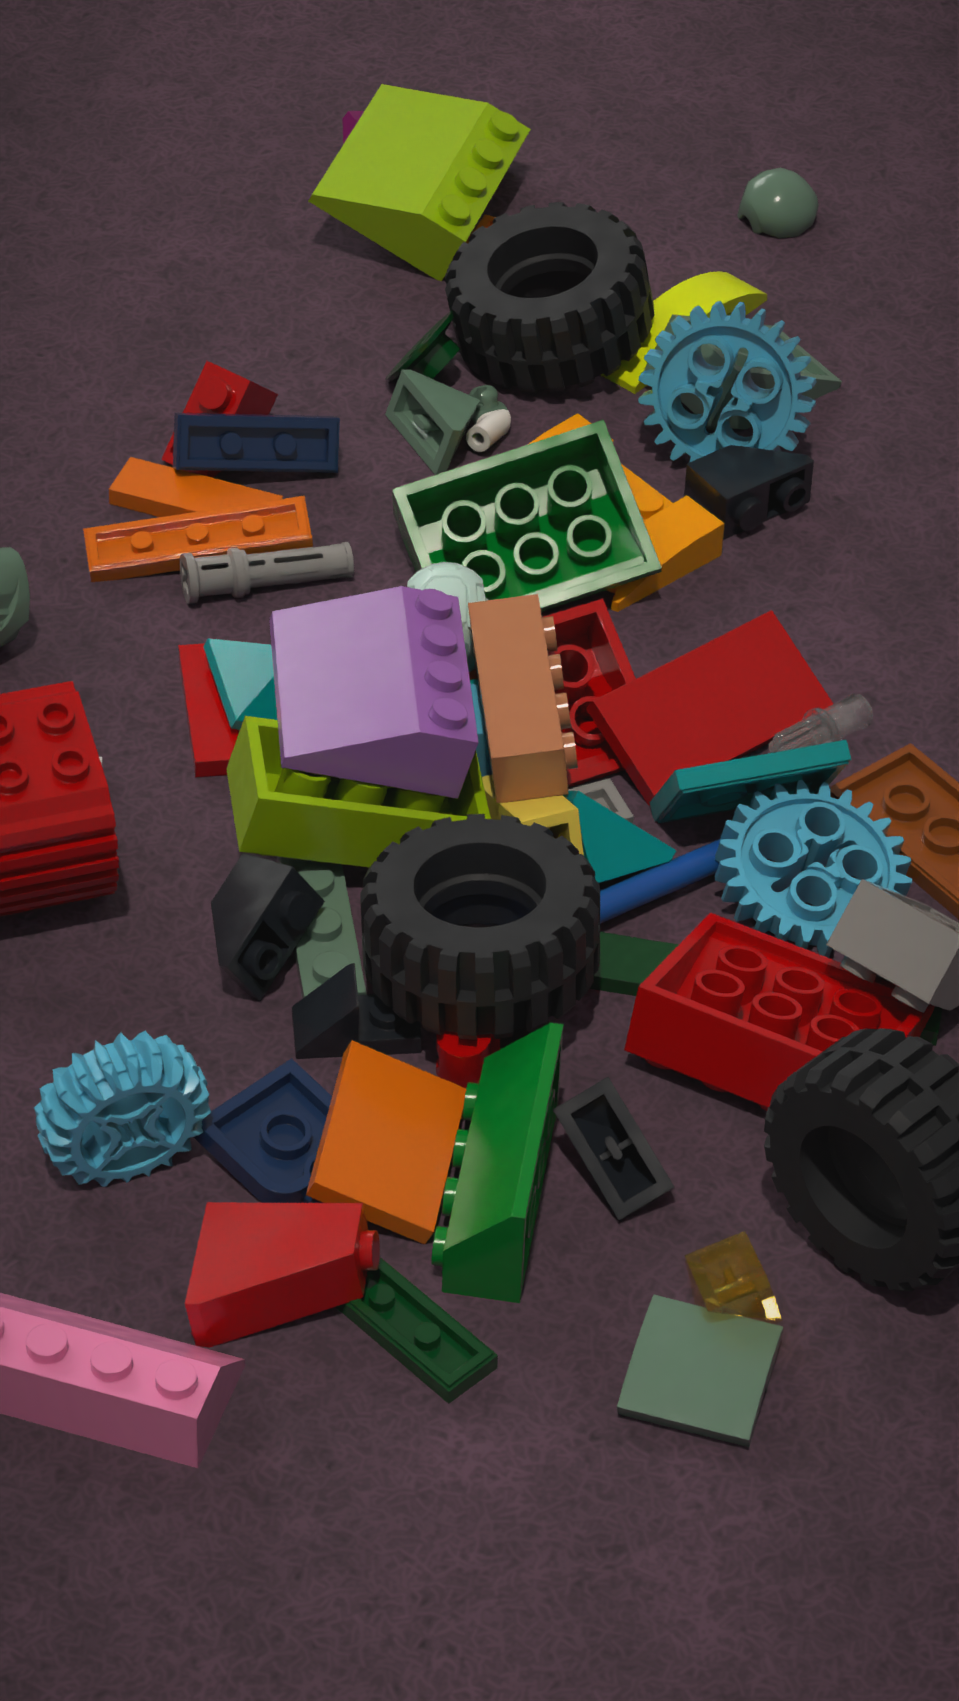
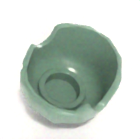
M776 168L762 171L748 181L737 216L739 220L744 219L746 216L755 234L765 233L777 238L797 237L813 225L819 204L815 192L803 177L792 170Z

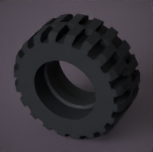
M564 202L549 203V207L535 208V205L520 208V213L511 216L505 213L494 218L491 226L487 228L481 226L471 234L469 243L463 242L447 269L445 277V292L449 309L453 311L454 315L452 322L457 344L460 348L459 352L463 360L470 364L473 371L486 380L491 379V382L497 386L508 390L512 386H517L523 393H536L537 389H548L550 393L563 392L566 386L575 384L583 387L594 383L595 377L601 374L607 377L617 371L623 359L629 361L638 352L641 343H644L652 328L651 320L654 317V302L642 243L637 239L636 233L622 220L619 221L615 215L603 209L597 213L590 205L577 203L575 207H567Z
M467 814V820L452 821L451 817L435 820L431 828L422 830L418 826L406 832L401 837L400 844L392 842L377 857V861L370 866L363 879L360 903L363 968L366 979L372 984V990L388 1008L393 1006V1011L410 1024H413L415 1021L422 1022V1027L426 1031L438 1035H443L445 1031L455 1032L458 1034L459 1039L477 1040V1035L494 1034V1039L512 1037L515 1030L526 1028L528 1032L545 1026L550 1016L559 1019L576 1005V1000L579 1001L594 983V975L597 973L600 963V886L595 880L594 869L589 861L582 854H579V850L563 836L555 839L552 831L545 826L535 822L531 826L523 825L519 818L502 815L500 820L485 819V814ZM469 924H496V925H499V926L484 927V928H474V927H464L463 925H469Z
M866 1028L854 1031L847 1037H842L787 1077V1080L777 1087L772 1095L770 1107H768L765 1118L764 1132L768 1134L764 1144L766 1161L773 1163L774 1171L771 1177L777 1192H783L789 1203L786 1208L795 1223L800 1221L811 1234L808 1239L819 1251L826 1250L834 1257L833 1263L846 1273H859L861 1281L875 1287L887 1286L888 1290L898 1291L928 1289L937 1285L959 1267V1063L948 1054L938 1055L933 1051V1044L920 1037L909 1036L906 1038L903 1031L882 1028Z

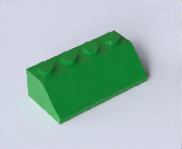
M549 1023L485 1057L480 1082H468L463 1120L471 1121L469 1130H457L453 1153V1167L461 1168L459 1178L447 1177L442 1216L450 1217L449 1226L436 1227L432 1248L431 1265L442 1267V1292L514 1303H520L557 1117L553 1109L558 1107L563 1024Z

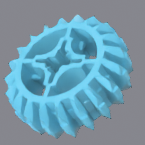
M146 1030L139 1033L133 1040H128L120 1032L113 1043L102 1045L95 1040L94 1049L84 1055L72 1053V1064L69 1067L52 1069L54 1082L39 1088L42 1100L34 1107L37 1116L36 1126L39 1131L38 1139L44 1152L49 1154L53 1165L58 1167L62 1176L72 1175L79 1185L94 1179L103 1187L107 1186L113 1179H122L127 1183L133 1176L142 1173L149 1177L151 1170L161 1164L172 1166V1156L175 1153L192 1150L190 1137L203 1133L202 1119L211 1113L208 1104L209 1092L206 1088L208 1083L192 1054L186 1051L184 1045L174 1044L168 1035L153 1039Z

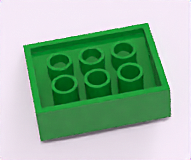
M604 420L392 489L393 515L415 571L417 572L433 563L452 562L461 564L475 571L483 579L485 598L488 600L538 594L540 609L543 612L662 571L661 564Z

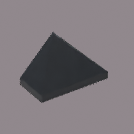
M609 1077L553 1109L619 1221L675 1189V1186Z

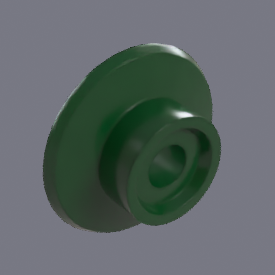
M452 310L439 320L411 348L385 380H395L400 376L402 370H413L433 379L460 350L445 334L454 318Z

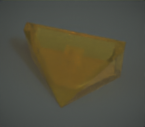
M745 1231L684 1255L708 1312L783 1321L767 1275Z

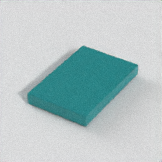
M847 740L675 770L650 801L653 819L658 821V823L736 810L739 804L749 806L752 796L756 791L761 792L770 799L776 783H780L791 795L794 794L798 780H803L810 794H818L822 783L825 782L830 785L852 760Z

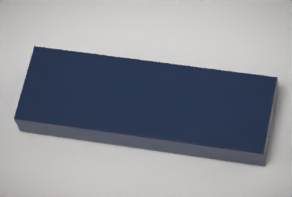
M174 413L173 468L175 470L338 473L340 418L337 416Z

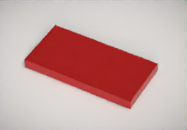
M770 610L593 700L586 710L644 800L650 806V801L675 770L740 759L822 716L834 706V703L774 612Z

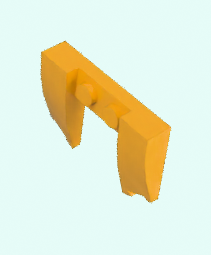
M577 413L544 432L529 444L592 423ZM622 465L624 473L661 564L662 571L607 590L615 593L611 610L616 612L720 557L724 533V523L686 495L673 503L624 465Z

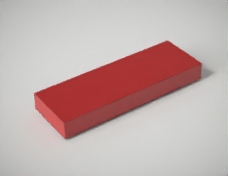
M205 643L178 645L179 666L195 778L227 775L226 769L240 730L231 729L203 648Z

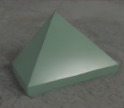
M402 370L385 415L431 471L437 475L448 470L480 400L413 370Z

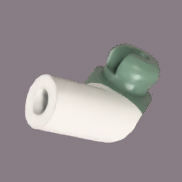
M490 385L475 387L469 393L470 396L480 400L472 417L475 425L466 434L468 445L477 452L487 450L504 436L511 426V416L507 407L498 401V392Z

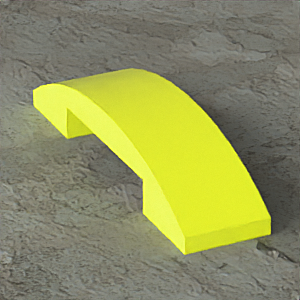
M708 272L689 278L672 287L653 301L654 317L651 320L652 328L644 343H641L638 352L629 361L623 359L619 369L607 377L604 374H601V376L636 394L647 386L638 381L640 374L647 365L644 357L650 349H655L657 345L655 338L662 330H665L672 314L690 316L691 310L696 306H700L707 317L710 318L712 306L717 301H721L727 315H731L739 302H744L747 315L767 301V294L727 272Z

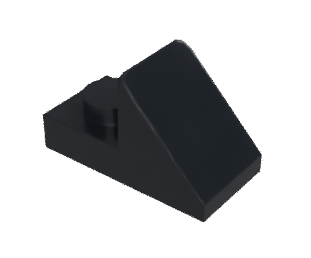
M355 963L345 966L292 1006L296 1059L343 1057L345 1050L352 1040L386 1055L421 1053L420 1022L415 1021L413 1024H410L400 1018L393 1011V1006L388 1008L376 994L358 995Z

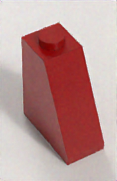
M207 1202L185 1300V1308L195 1345L210 1348L348 1303L352 1300L363 1298L368 1271H376L380 1259L379 1234L377 1230H368L363 1203Z

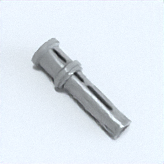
M349 542L246 554L245 550L235 547L228 548L227 553L223 555L194 558L192 553H182L180 556L181 586L186 603L188 604L197 603L199 597L231 593L234 598H244L245 594L250 593V588L336 578L347 579L352 578V574H354L353 553Z

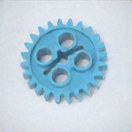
M717 301L711 308L710 318L707 317L700 306H696L690 312L691 325L681 316H677L670 323L674 335L662 330L655 338L656 343L663 351L650 349L645 355L644 360L656 369L644 370L640 374L638 381L651 386L652 389L644 392L638 401L640 404L654 406L655 410L647 416L644 423L645 425L661 424L663 430L654 442L658 445L672 440L675 444L670 456L672 461L687 453L691 456L690 462L729 445L781 451L779 446L789 451L795 449L799 441L792 431L805 433L810 425V422L799 413L810 412L816 405L815 400L802 395V393L814 387L816 378L801 376L800 372L811 362L810 356L794 358L792 351L801 339L797 336L783 341L779 337L785 325L783 320L775 323L769 329L764 325L765 309L761 308L752 319L746 318L744 302H739L731 315H727L722 302ZM703 344L716 345L721 349L725 358L723 366H713L704 360L701 353ZM740 348H746L748 350V357L731 389L733 397L723 408L715 433H708L706 430L707 423L723 393L721 385L732 373ZM762 367L770 371L774 377V388L764 389L758 387L751 379V368ZM681 393H692L698 396L703 403V413L696 415L686 411L681 404ZM738 415L749 420L753 427V436L742 437L737 435L730 427V417Z
M798 780L794 794L791 795L780 783H776L770 799L761 792L756 791L752 796L750 805L739 804L736 807L733 819L726 821L715 854V860L720 862L715 874V881L726 883L721 897L723 902H739L734 916L736 921L753 918L756 921L755 930L763 933L770 931L775 934L776 938L786 942L787 940L795 942L797 946L808 949L809 945L817 946L819 954L829 958L833 948L826 944L862 879L907 896L912 884V878L906 876L911 864V858L899 855L904 839L901 836L886 837L891 824L890 818L872 821L869 816L874 804L867 802L859 808H855L851 805L852 791L848 789L839 799L831 797L829 785L825 782L819 788L818 794H810L805 782Z

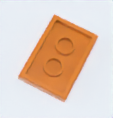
M352 1040L343 1054L306 1195L323 1203H363L367 1221L419 1243L426 1244L434 1233L456 1134L464 1107L466 1088Z

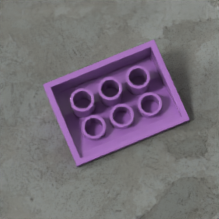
M400 586L272 611L269 623L281 767L458 799L479 743L458 597L447 595L436 589L420 590Z

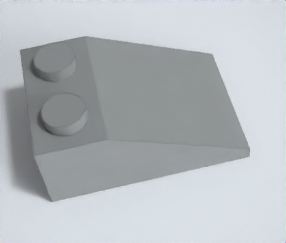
M862 879L826 944L845 955L840 966L871 983L874 982L877 975L892 982L896 986L891 995L924 1013L929 1004L949 1011L959 1006V923L927 904Z

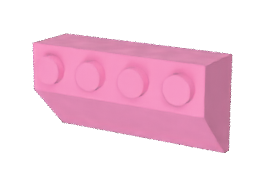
M0 1293V1414L199 1468L245 1367V1359Z

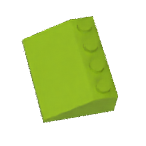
M381 84L308 202L432 278L442 281L451 261H453L456 251L463 242L466 243L531 129L518 122L509 113L503 112L487 102Z

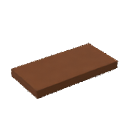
M910 743L830 786V795L835 799H839L847 789L852 791L851 805L855 808H859L867 802H872L874 805L869 816L872 821L890 818L891 824L886 837H903L904 843L899 855L911 858V864L906 876L912 878V881L959 920V782Z

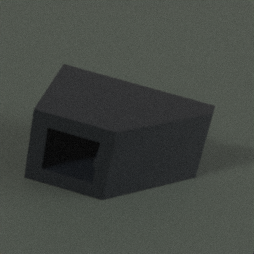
M729 445L687 463L684 497L686 495L724 523L723 540L743 531L753 530L765 521L788 511H795L810 502L814 460L808 455Z
M243 853L211 901L219 966L251 998L257 1001L262 1000L325 902L293 866Z

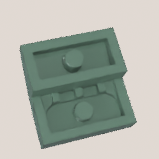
M653 1295L617 1404L618 1414L750 1447L764 1392H767L783 1334V1326Z

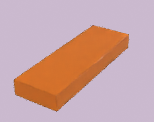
M134 457L128 459L109 488V504L157 517L283 499V496L184 470H175L173 467Z

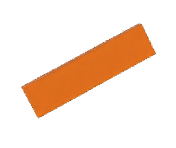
M305 496L83 529L91 582L113 581L180 571V556L182 553H192L194 558L223 555L227 553L228 548L235 547L245 550L246 554L313 547Z

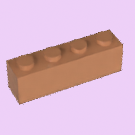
M538 594L468 603L473 652L496 804L569 794L566 769L578 768L573 732H561V729L571 728L567 694H555V690L564 689L560 654L548 655V652L557 651L553 616L542 617Z

